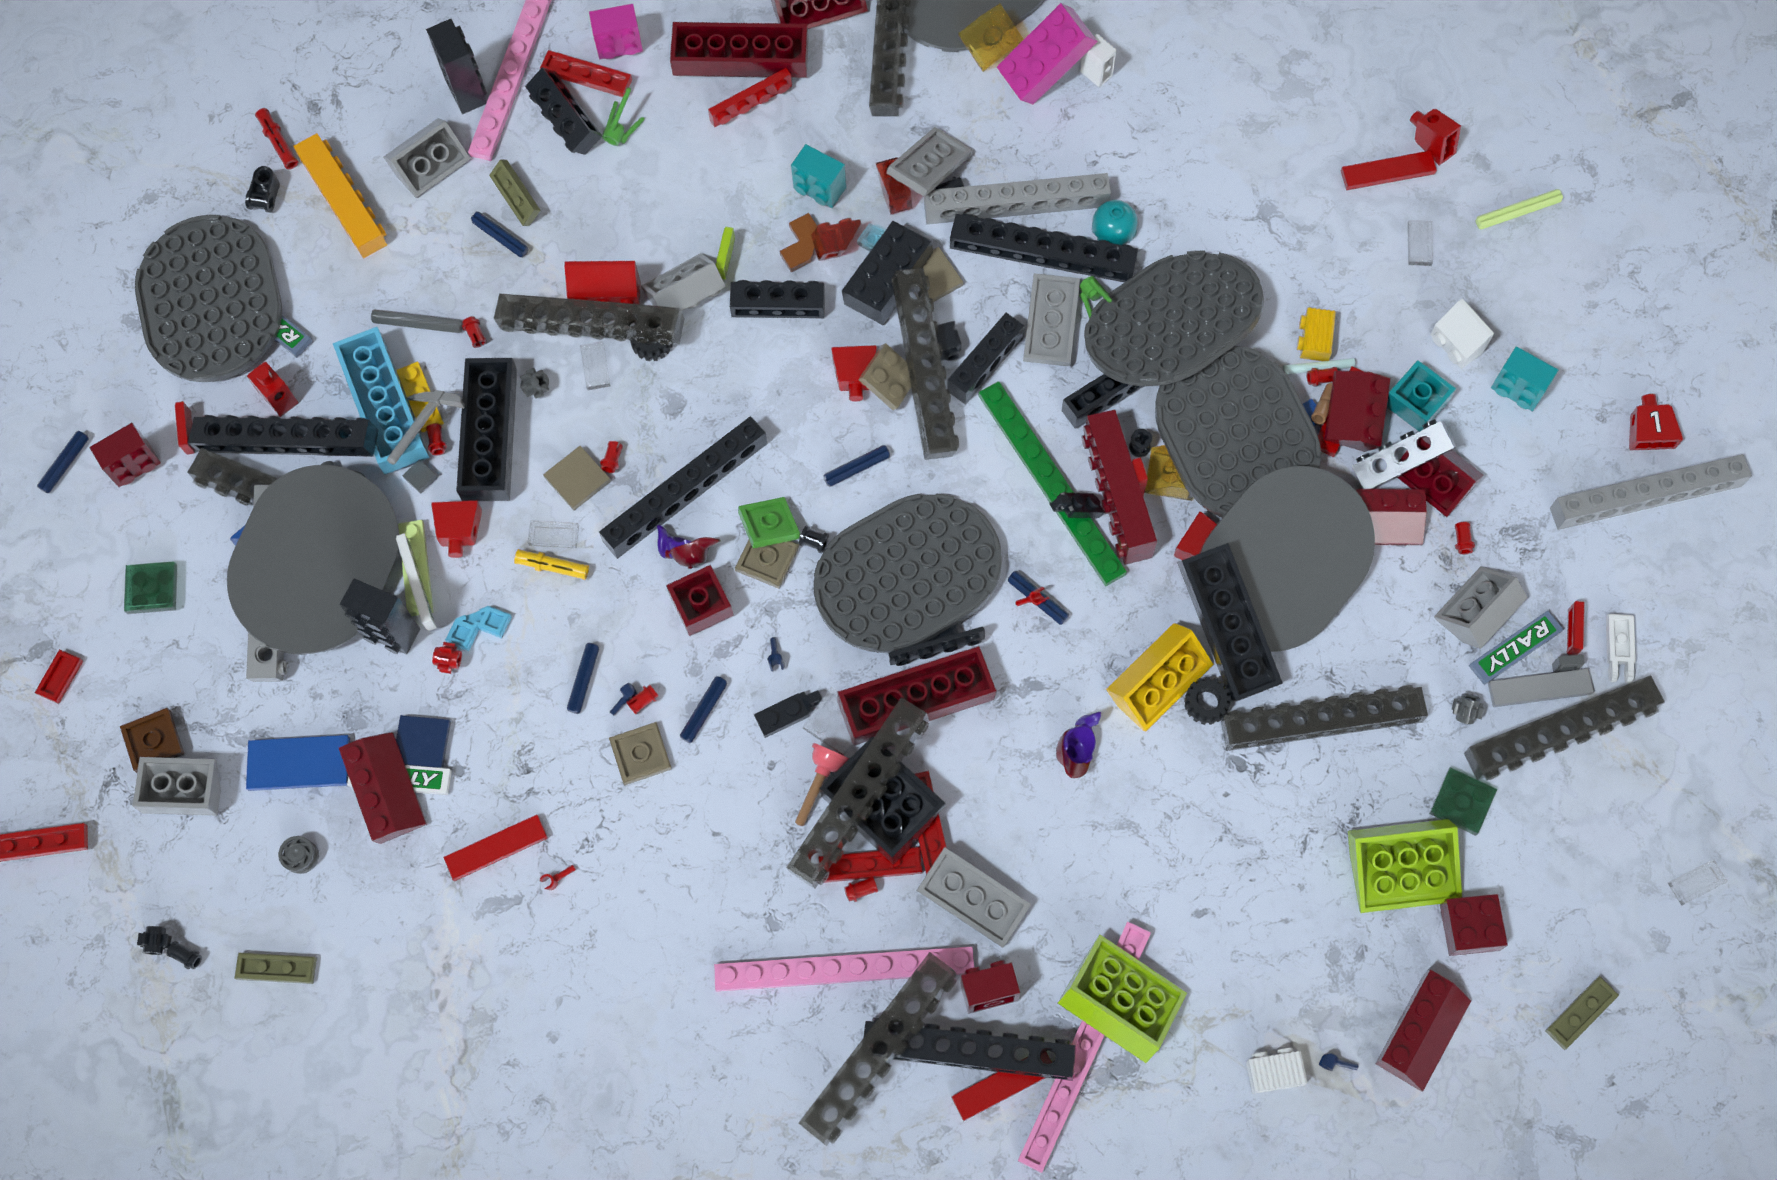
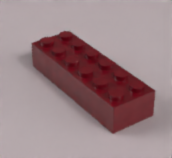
M673 22L670 52L673 76L769 77L787 68L791 77L807 78L808 26L807 24Z
M1116 410L1087 416L1086 425L1083 426L1084 435L1081 436L1084 449L1089 450V466L1091 471L1095 470L1096 472L1095 485L1097 491L1102 492L1104 498L1102 500V508L1105 514H1109L1111 520L1108 522L1111 535H1115L1117 539V544H1115L1118 558L1122 557L1124 565L1153 558L1157 539Z
M978 646L838 691L837 703L851 742L855 746L867 742L872 736L877 739L993 701L997 691L981 649Z

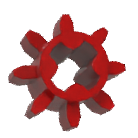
M443 642L442 647L434 649L432 663L437 666L439 672L451 674L452 669L460 667L462 651L457 650L455 643Z

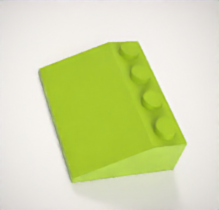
M1449 819L1348 831L1349 855L1360 913L1442 904L1446 899L1462 898L1458 828Z
M1099 935L1068 983L1057 1004L1144 1063H1147L1160 1049L1187 993L1102 935Z

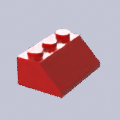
M565 261L566 292L570 308L585 310L587 308H598L601 310L622 308L629 310L634 307H640L641 281L635 261Z

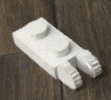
M1608 614L1606 616L1609 681L1617 682L1619 675L1618 664L1625 665L1624 681L1632 683L1634 680V663L1636 662L1634 616Z

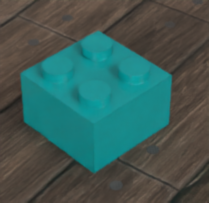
M805 144L791 164L793 188L799 194L813 198L818 204L833 208L846 189L845 164Z
M1516 346L1495 379L1491 389L1495 390L1499 396L1507 397L1516 402L1519 407L1533 412L1559 370Z
M1417 360L1390 390L1387 408L1420 432L1424 430L1422 425L1433 420L1450 401L1456 388Z

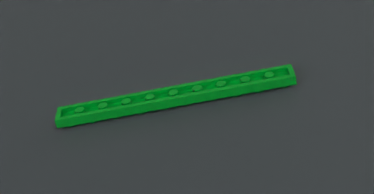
M998 381L978 392L979 398L1049 503L1053 502L1060 493H1074L1000 382ZM1056 512L1105 587L1126 575L1127 571L1091 518H1068L1065 512Z

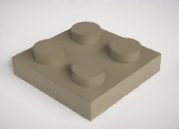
M885 343L880 346L858 380L890 409L895 410L899 407L920 373Z

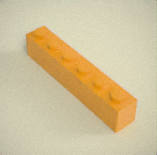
M316 133L294 145L293 147L301 162L362 258L364 259L387 246L384 239L387 235L380 223L376 225L373 221L376 217L369 206L365 208L362 204L365 200L358 189L354 191L351 187L354 185V182L347 172L345 174L342 173L341 169L344 167L337 155L332 157L330 154L333 150L326 139L322 141Z

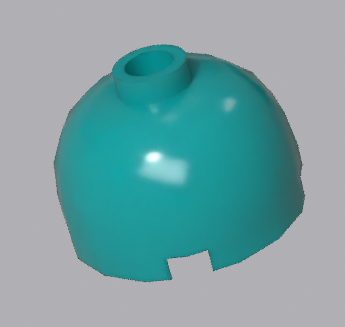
M1110 200L1097 208L1092 218L1091 230L1098 241L1106 240L1112 244L1123 245L1134 239L1137 233L1138 217L1135 210L1128 203L1122 200Z

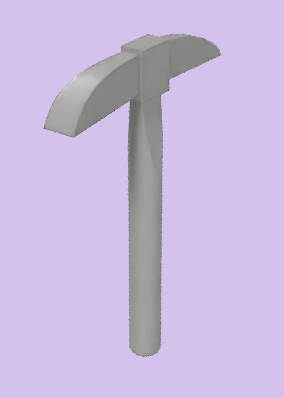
M435 390L434 392H422L407 397V400L429 403L391 452L387 461L392 465L396 464L437 406L444 404L464 409L465 405L460 396Z

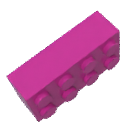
M1060 3L997 66V69L1019 99L1033 105L1098 41L1075 10Z

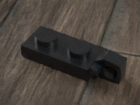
M1063 492L1053 502L1049 503L1053 512H1065L1068 518H1100L1105 513L1100 505V500L1094 493Z
M819 690L807 695L805 692L797 693L755 713L754 717L764 738H767L810 717L809 715L814 712L813 707L823 703V698Z

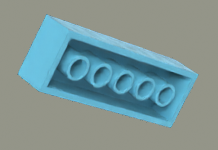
M378 327L333 343L360 418L370 420L379 430L374 455L384 475L412 465L419 459L422 461L430 458L419 431L396 464L392 465L387 461V458L411 427L415 418L406 399L407 397L385 340Z

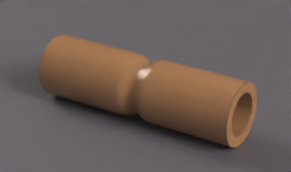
M1328 383L1325 386L1311 416L1312 421L1316 424H1323L1328 416L1332 383Z

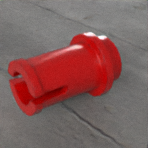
M474 316L464 319L462 321V328L464 331H467L472 346L474 348L481 347L479 342L485 345L487 340L479 327L480 321Z
M1336 367L1319 370L1312 368L1311 371H1307V382L1314 387H1317L1318 384L1333 382L1334 371H1338Z
M437 423L426 427L429 439L428 450L432 455H442L447 448L446 442L443 441L442 427Z
M616 441L608 442L604 459L600 461L601 469L607 473H614L619 468L618 460L623 445L620 443L617 447L618 442Z
M1469 522L1455 524L1457 538L1455 549L1462 555L1472 553L1473 548H1475V543L1472 542L1471 525Z
M650 684L647 687L643 686L644 689L626 702L635 715L650 702H656L655 699L659 696Z
M873 877L855 884L850 882L848 886L844 887L849 902H857L858 898L878 892Z

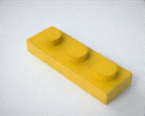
M418 361L396 370L407 397L422 392H431ZM408 400L415 418L419 416L429 403ZM437 407L421 428L422 433L426 431V427L430 424H444Z

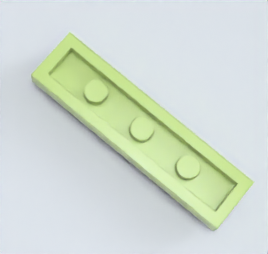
M417 520L399 523V535L405 533L410 541L432 613H434L424 522ZM402 560L406 607L411 616L419 615L418 608Z

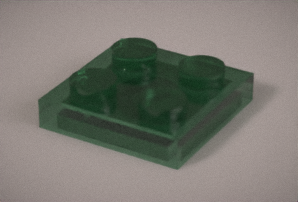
M174 561L126 565L125 613L136 614L176 610L177 564Z
M1450 767L1447 770L1429 814L1441 820L1449 819L1458 828L1477 836L1497 789Z

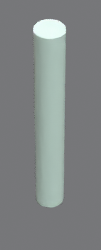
M1355 359L1283 365V371L1288 375L1307 373L1312 368L1317 370L1333 367L1345 369L1351 368V366L1355 367Z

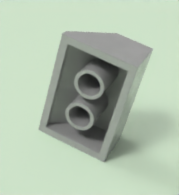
M437 118L383 156L398 179L415 198L471 159L447 122L440 118Z
M702 253L641 285L642 290L658 315L664 320L678 317L684 309L698 306L701 300L718 295L721 292L720 290L726 287L715 263Z
M1480 566L1438 611L1434 618L1461 642L1481 649L1522 605L1527 596L1517 577Z
M140 757L132 806L143 814L217 816L221 793L217 761L215 759Z

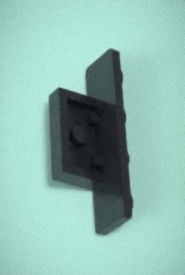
M954 625L925 643L889 652L890 665L903 666L913 659H928L938 652L944 651L949 653L963 645H977L985 639L984 627H979L958 633L957 627Z

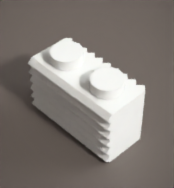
M1096 34L1094 37L1098 42L1080 59L1081 67L1079 71L1098 87H1101L1113 76L1116 48H1113V45H1110V43H1106V40H1103L1100 34Z
M1293 1048L1277 1050L1278 1055L1268 1056L1267 1052L1252 1054V1059L1246 1062L1252 1094L1306 1085L1308 1082L1301 1051L1294 1052Z

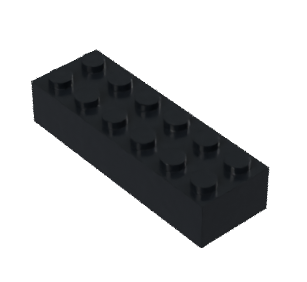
M465 358L462 396L465 408H462L456 486V491L462 501H510L517 368L513 358Z
M1229 543L1177 562L1225 688H1228L1230 691L1231 701L1237 702L1283 684Z

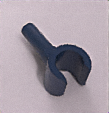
M772 637L770 638L771 655L768 656L767 660L770 670L773 672L775 665L780 664L782 670L785 666L781 654L777 651L776 638Z
M627 683L620 688L623 697L610 710L613 716L627 701L637 695V691L631 683Z
M1332 1053L1324 1054L1319 1062V1066L1328 1071H1333L1335 1065L1356 1071L1358 1069V1064L1339 1059Z

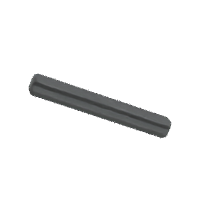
M376 309L372 310L371 320L376 324L452 333L462 332L463 323L460 319Z

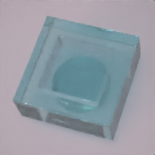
M869 223L858 238L857 245L870 252L885 231Z

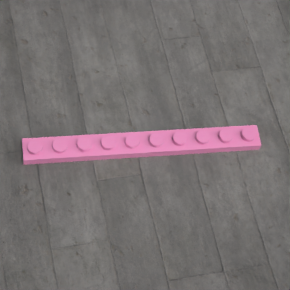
M552 0L525 1L468 153L471 157L492 161Z
M1127 921L1117 946L1139 960L1151 932ZM1083 1020L1071 1045H1076L1073 1081L1054 1080L1018 1159V1162L1040 1173L1044 1170L1104 1038L1102 1033Z
M958 947L714 964L715 990L720 992L964 975L965 970L974 967L973 948Z

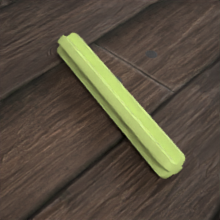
M1555 189L1480 215L1475 222L1479 229H1484L1560 203L1563 195L1559 189Z

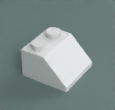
M1461 299L1435 324L1430 335L1434 343L1442 347L1448 354L1450 361L1462 369L1484 353L1494 332Z

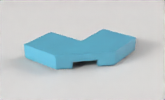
M486 606L477 612L456 618L445 641L455 643V646L469 651L479 630L502 638L512 616L491 606Z

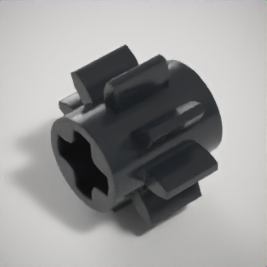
M147 926L146 932L138 933L137 945L143 947L142 953L162 955L163 950L170 946L172 936L166 934V928Z

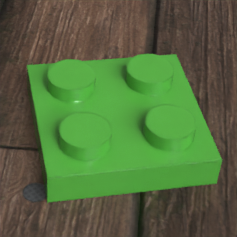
M785 497L738 507V514L753 549L799 539L800 532Z

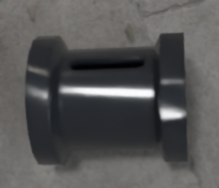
M1137 429L1132 434L1129 450L1133 456L1144 457L1149 453L1151 449L1150 444L1153 440L1152 434L1149 431Z
M806 525L800 535L798 544L799 546L806 545L817 549L818 553L822 554L827 545L829 533H819Z

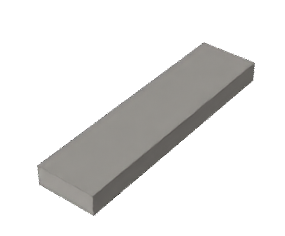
M1588 669L1503 679L1488 683L1493 707L1586 696L1593 693Z

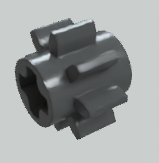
M531 368L526 371V374L520 376L522 379L520 388L527 397L534 395L535 399L544 396V392L549 391V378L543 370L536 372L535 368Z
M1467 693L1462 694L1461 699L1454 698L1452 705L1456 720L1465 724H1474L1475 718L1482 719L1485 708H1483L1484 704L1480 703L1478 696Z

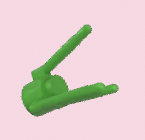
M631 88L626 89L618 110V102L614 101L602 138L614 146H618L620 142L625 144L628 137L644 121V117H641L625 134L624 127L618 123Z
M1090 276L1081 282L1079 288L1082 293L1079 297L1084 302L1090 318L1092 309L1088 299L1095 301L1102 296L1108 303H1111L1112 299L1094 276Z

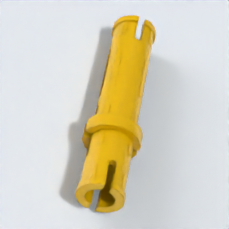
M517 549L514 558V564L533 567L536 571L540 572L546 570L581 578L582 580H586L589 572V565L545 556L543 552L537 554Z

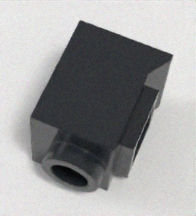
M955 321L932 326L934 333L932 338L939 360L952 361L957 359L962 343L957 329L955 330Z

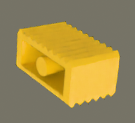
M1309 307L1305 315L1300 316L1299 329H1303V334L1298 337L1297 350H1300L1301 359L1329 361L1332 354L1336 311Z

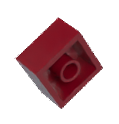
M133 423L126 425L89 447L102 470L118 487L130 484L136 477L152 471L161 463L147 439Z
M711 565L666 585L669 596L689 636L734 616L732 607Z
M1498 894L1446 899L1440 904L1449 956L1501 951L1508 946Z
M1005 960L991 963V968L980 970V967H973L964 971L965 974L961 975L960 986L968 1014L1019 1000L1020 990L1012 962L1006 963Z

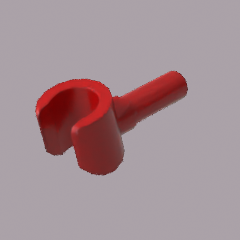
M1039 587L1032 591L1028 597L1017 600L1015 603L1017 606L1027 603L1039 605L1048 600L1049 597L1044 598L1040 591L1045 588Z
M571 865L553 876L544 874L541 876L540 882H545L551 878V884L544 889L552 891L556 889L558 881L576 869Z

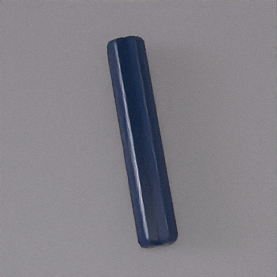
M476 211L471 216V221L474 225L517 256L522 258L528 253V247L481 212Z
M81 431L75 432L37 484L41 491L45 493L51 492L89 440L86 434Z
M882 445L823 475L824 481L828 487H831L889 458V450L885 445Z
M1018 571L1012 572L1008 577V582L1026 597L1032 591L1038 589ZM1040 591L1041 595L1044 598L1048 597L1046 594ZM1051 598L1036 605L1059 625L1065 623L1069 617V614Z
M587 643L585 645L568 701L567 710L574 714L581 712L599 652L598 645L594 643Z
M719 676L713 679L680 733L682 740L687 743L693 742L727 686L725 679Z

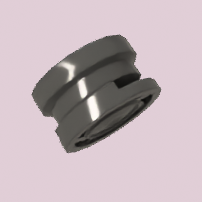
M293 836L282 843L279 848L278 857L281 865L287 870L297 874H304L316 866L319 859V850L314 843L305 837Z

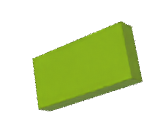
M726 226L715 264L722 279H726L735 243L734 228Z

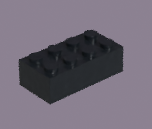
M448 19L427 28L426 31L442 74L461 113L465 114L486 105L484 95L487 94V91L478 71L479 68L474 59V53L469 43H466L460 25L455 27L452 19Z
M892 221L842 289L844 305L884 325L910 289L913 280L933 254L932 241Z
M355 578L352 580L339 604L345 611L344 615L351 619V624L358 628L357 631L363 635L364 640L374 645L379 642L385 645V649L394 654H398L399 651L408 654L420 631V627L399 597Z

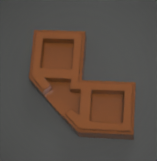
M809 213L789 222V228L798 242L780 250V256L790 272L812 262L820 230Z

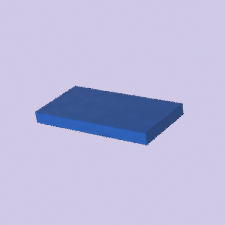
M348 735L249 740L246 789L248 791L348 786L349 776L339 747L349 744L350 737Z

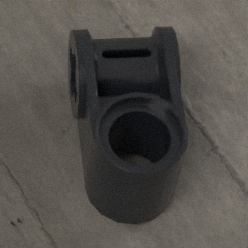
M261 166L254 171L245 198L247 209L258 208L265 210L267 213L273 211L280 183L270 167Z

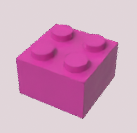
M633 4L589 11L599 60L643 52Z

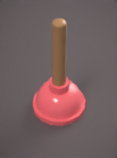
M816 743L812 745L814 748L812 759L814 764L817 765L814 771L817 773L795 820V823L799 826L805 825L820 791L819 788L822 786L825 778L829 777L831 772H836L849 760V758Z

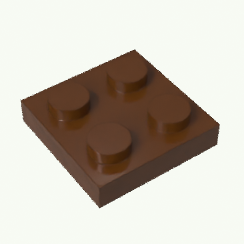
M169 708L159 710L120 726L133 771L136 773L138 772L140 757L177 758L184 755Z

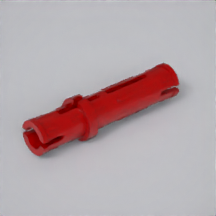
M267 108L259 109L255 113V117L263 128L264 136L269 138L284 167L288 170L295 168L299 162L281 134V127L273 120Z

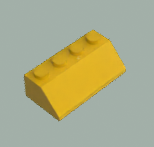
M1173 623L1106 690L1117 707L1146 732L1188 690L1190 685L1201 678L1214 664L1193 631Z

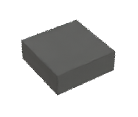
M420 459L402 475L419 493L423 492L438 478Z
M1584 655L1558 656L1552 663L1553 672L1579 670L1585 664Z

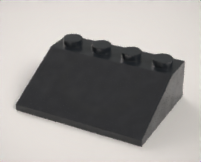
M874 736L819 788L822 798L893 865L913 846L946 805L937 794Z

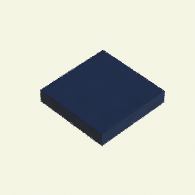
M400 715L396 741L405 765L443 768L451 721L447 719Z

